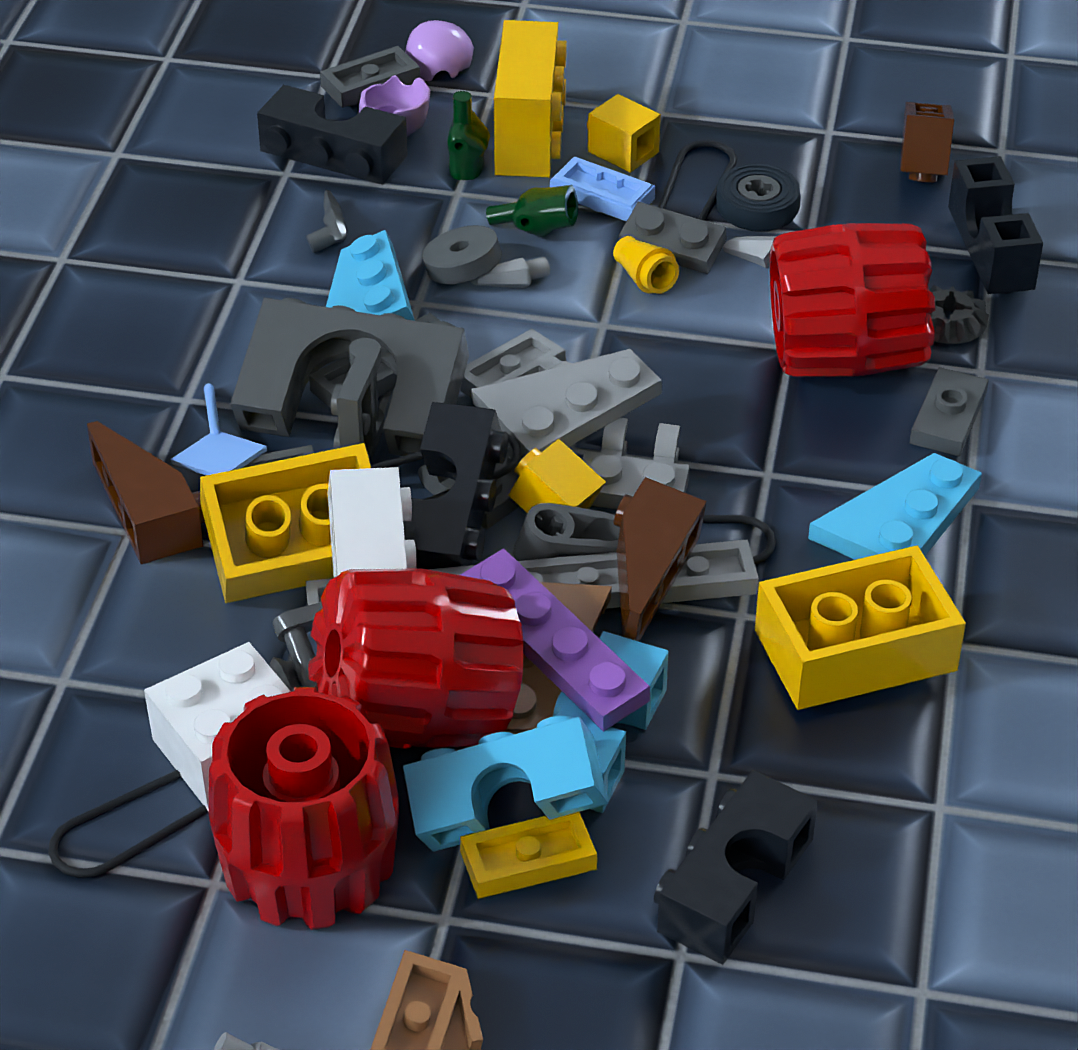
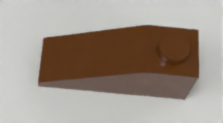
M917 102L905 103L900 169L903 172H909L910 180L936 182L937 175L948 176L954 127L951 105Z
M98 421L87 423L93 464L140 564L203 547L201 524L205 523L200 504V491L191 492L180 471Z
M647 477L643 479L634 496L624 495L614 518V525L620 527L617 545V565L622 637L635 641H640L699 540L707 502Z

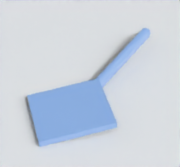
M208 383L204 386L210 433L171 458V464L203 475H211L243 468L265 453L267 446L221 432L214 386Z

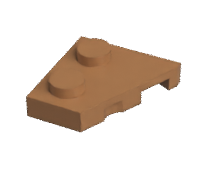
M404 950L370 1050H481L483 1036L479 1019L473 1013L470 1005L473 994L467 969Z

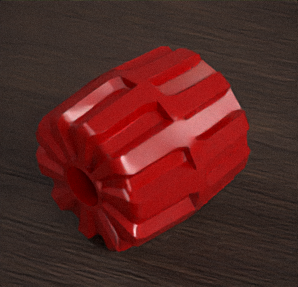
M848 223L783 233L773 239L770 251L771 310L777 356L784 374L790 376H863L921 366L930 360L931 346L935 340V330L930 314L935 311V296L928 289L932 265L930 256L926 251L927 241L920 227L913 224Z
M417 568L349 569L329 580L321 596L323 609L315 614L311 637L317 643V655L309 661L308 671L309 680L317 683V692L339 698L346 695L362 704L365 708L368 722L370 724H380L383 728L389 747L401 749L471 747L478 745L479 740L486 735L506 731L513 717L521 688L524 642L522 624L516 611L515 600L507 589L497 586V584L490 580Z
M294 687L292 692L266 697L263 694L245 703L244 712L233 722H224L212 743V763L209 767V820L227 888L237 902L249 898L256 902L261 921L277 927L288 917H300L311 930L328 928L335 924L336 912L344 909L350 913L361 914L379 897L380 882L389 879L393 872L399 815L397 785L389 744L383 728L380 724H370L368 722L365 708L359 702L346 695L339 698L319 693L316 687Z

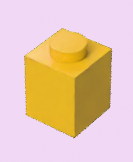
M616 94L588 114V152L631 173L659 153L661 114L620 94Z
M557 439L544 451L541 452L534 448L522 458L514 470L519 477L508 496L526 513L533 506L540 503H554L589 509L606 481L560 439Z

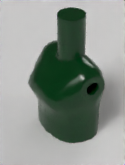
M458 91L453 95L454 119L448 133L449 172L454 179L473 180L482 173L484 168V152L488 148L490 133L475 112L472 111L471 93Z
M573 185L548 188L536 187L523 192L517 202L487 207L486 217L489 225L513 222L519 230L544 238L555 229L575 225L578 217V199Z

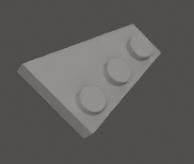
M631 349L474 388L471 389L472 401L476 407L496 410L501 430L506 431L516 439L520 445L521 455L524 457L534 448L541 452L544 451L557 439H560L568 447L662 394V380Z

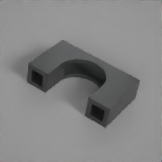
M264 297L230 403L239 429L290 437L304 388L309 381V375L332 361L349 357V345L356 339L372 338L378 341L381 346V363L388 366L397 375L383 426L389 454L405 456L420 452L432 402L456 405L469 358L465 330L444 321L427 323L407 320L393 313L375 315L356 312L349 307L341 305L330 308L306 304L295 298L278 300Z

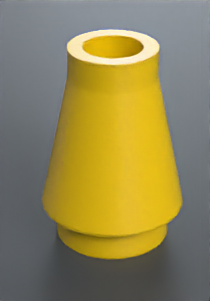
M632 236L621 238L614 247V259L624 267L641 291L661 294L671 289L676 283L679 276V265L670 250L638 241Z

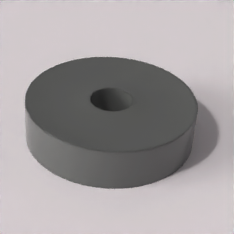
M480 225L464 226L447 231L430 241L422 252V259L429 278L441 284H457L476 279L492 270L502 257V250L496 232L489 227Z

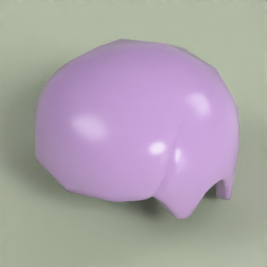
M434 20L421 23L412 30L407 41L405 53L420 66V78L425 81H431L440 71H447L451 78H455L459 71L470 67L474 46L467 33L459 26L445 21Z
M394 75L383 85H371L362 91L359 112L366 106L406 117L407 136L421 128L426 120L431 90L421 78H416L412 85H405L399 80L398 76Z

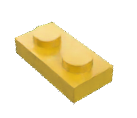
M580 812L551 820L547 816L460 836V852L478 899L597 870V852Z

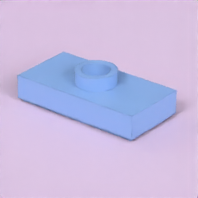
M573 157L550 180V187L573 185L578 204L626 222L638 201L650 205L655 199V185L578 157Z

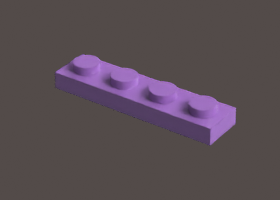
M504 548L460 574L461 576L490 580L497 584V586H502L510 592L515 600L516 611L522 624L523 654L603 732L650 702V686Z

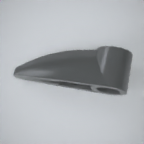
M540 503L533 506L527 513L514 546V558L517 561L617 552L620 527L614 525L615 514L568 505Z

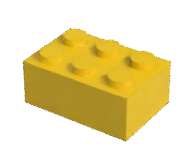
M504 20L494 93L495 175L550 177L552 159H560L561 132L563 133L564 106L566 104L564 68H566L567 41L558 40L559 22Z
M364 443L200 477V504L225 603L306 586L305 581L334 578L327 493L330 470L371 468Z
M918 545L759 582L755 632L797 710L958 671L966 622Z

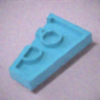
M386 230L374 235L359 237L350 246L341 249L326 307L331 308L341 305L349 307L356 312L375 315L393 313L407 320L415 321L395 250Z
M933 453L811 522L808 539L854 560L918 545L923 555L926 556L978 491L982 473Z

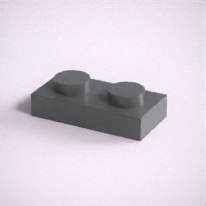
M395 46L320 71L321 87L342 108L354 106L360 103L363 90L371 85H383L394 75L398 76L403 84L412 85L416 78H420V66L399 46Z
M639 201L618 235L619 240L625 236H632L638 241L666 248L674 254L679 266L705 274L709 273L727 240L726 227Z

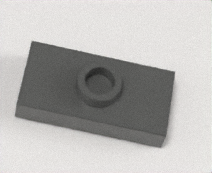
M939 367L911 429L909 443L961 456L986 396L989 379Z

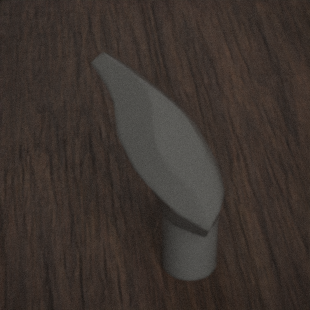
M325 189L324 193L325 215L323 218L326 227L306 235L313 253L335 243L344 242L348 233L341 207L331 191Z

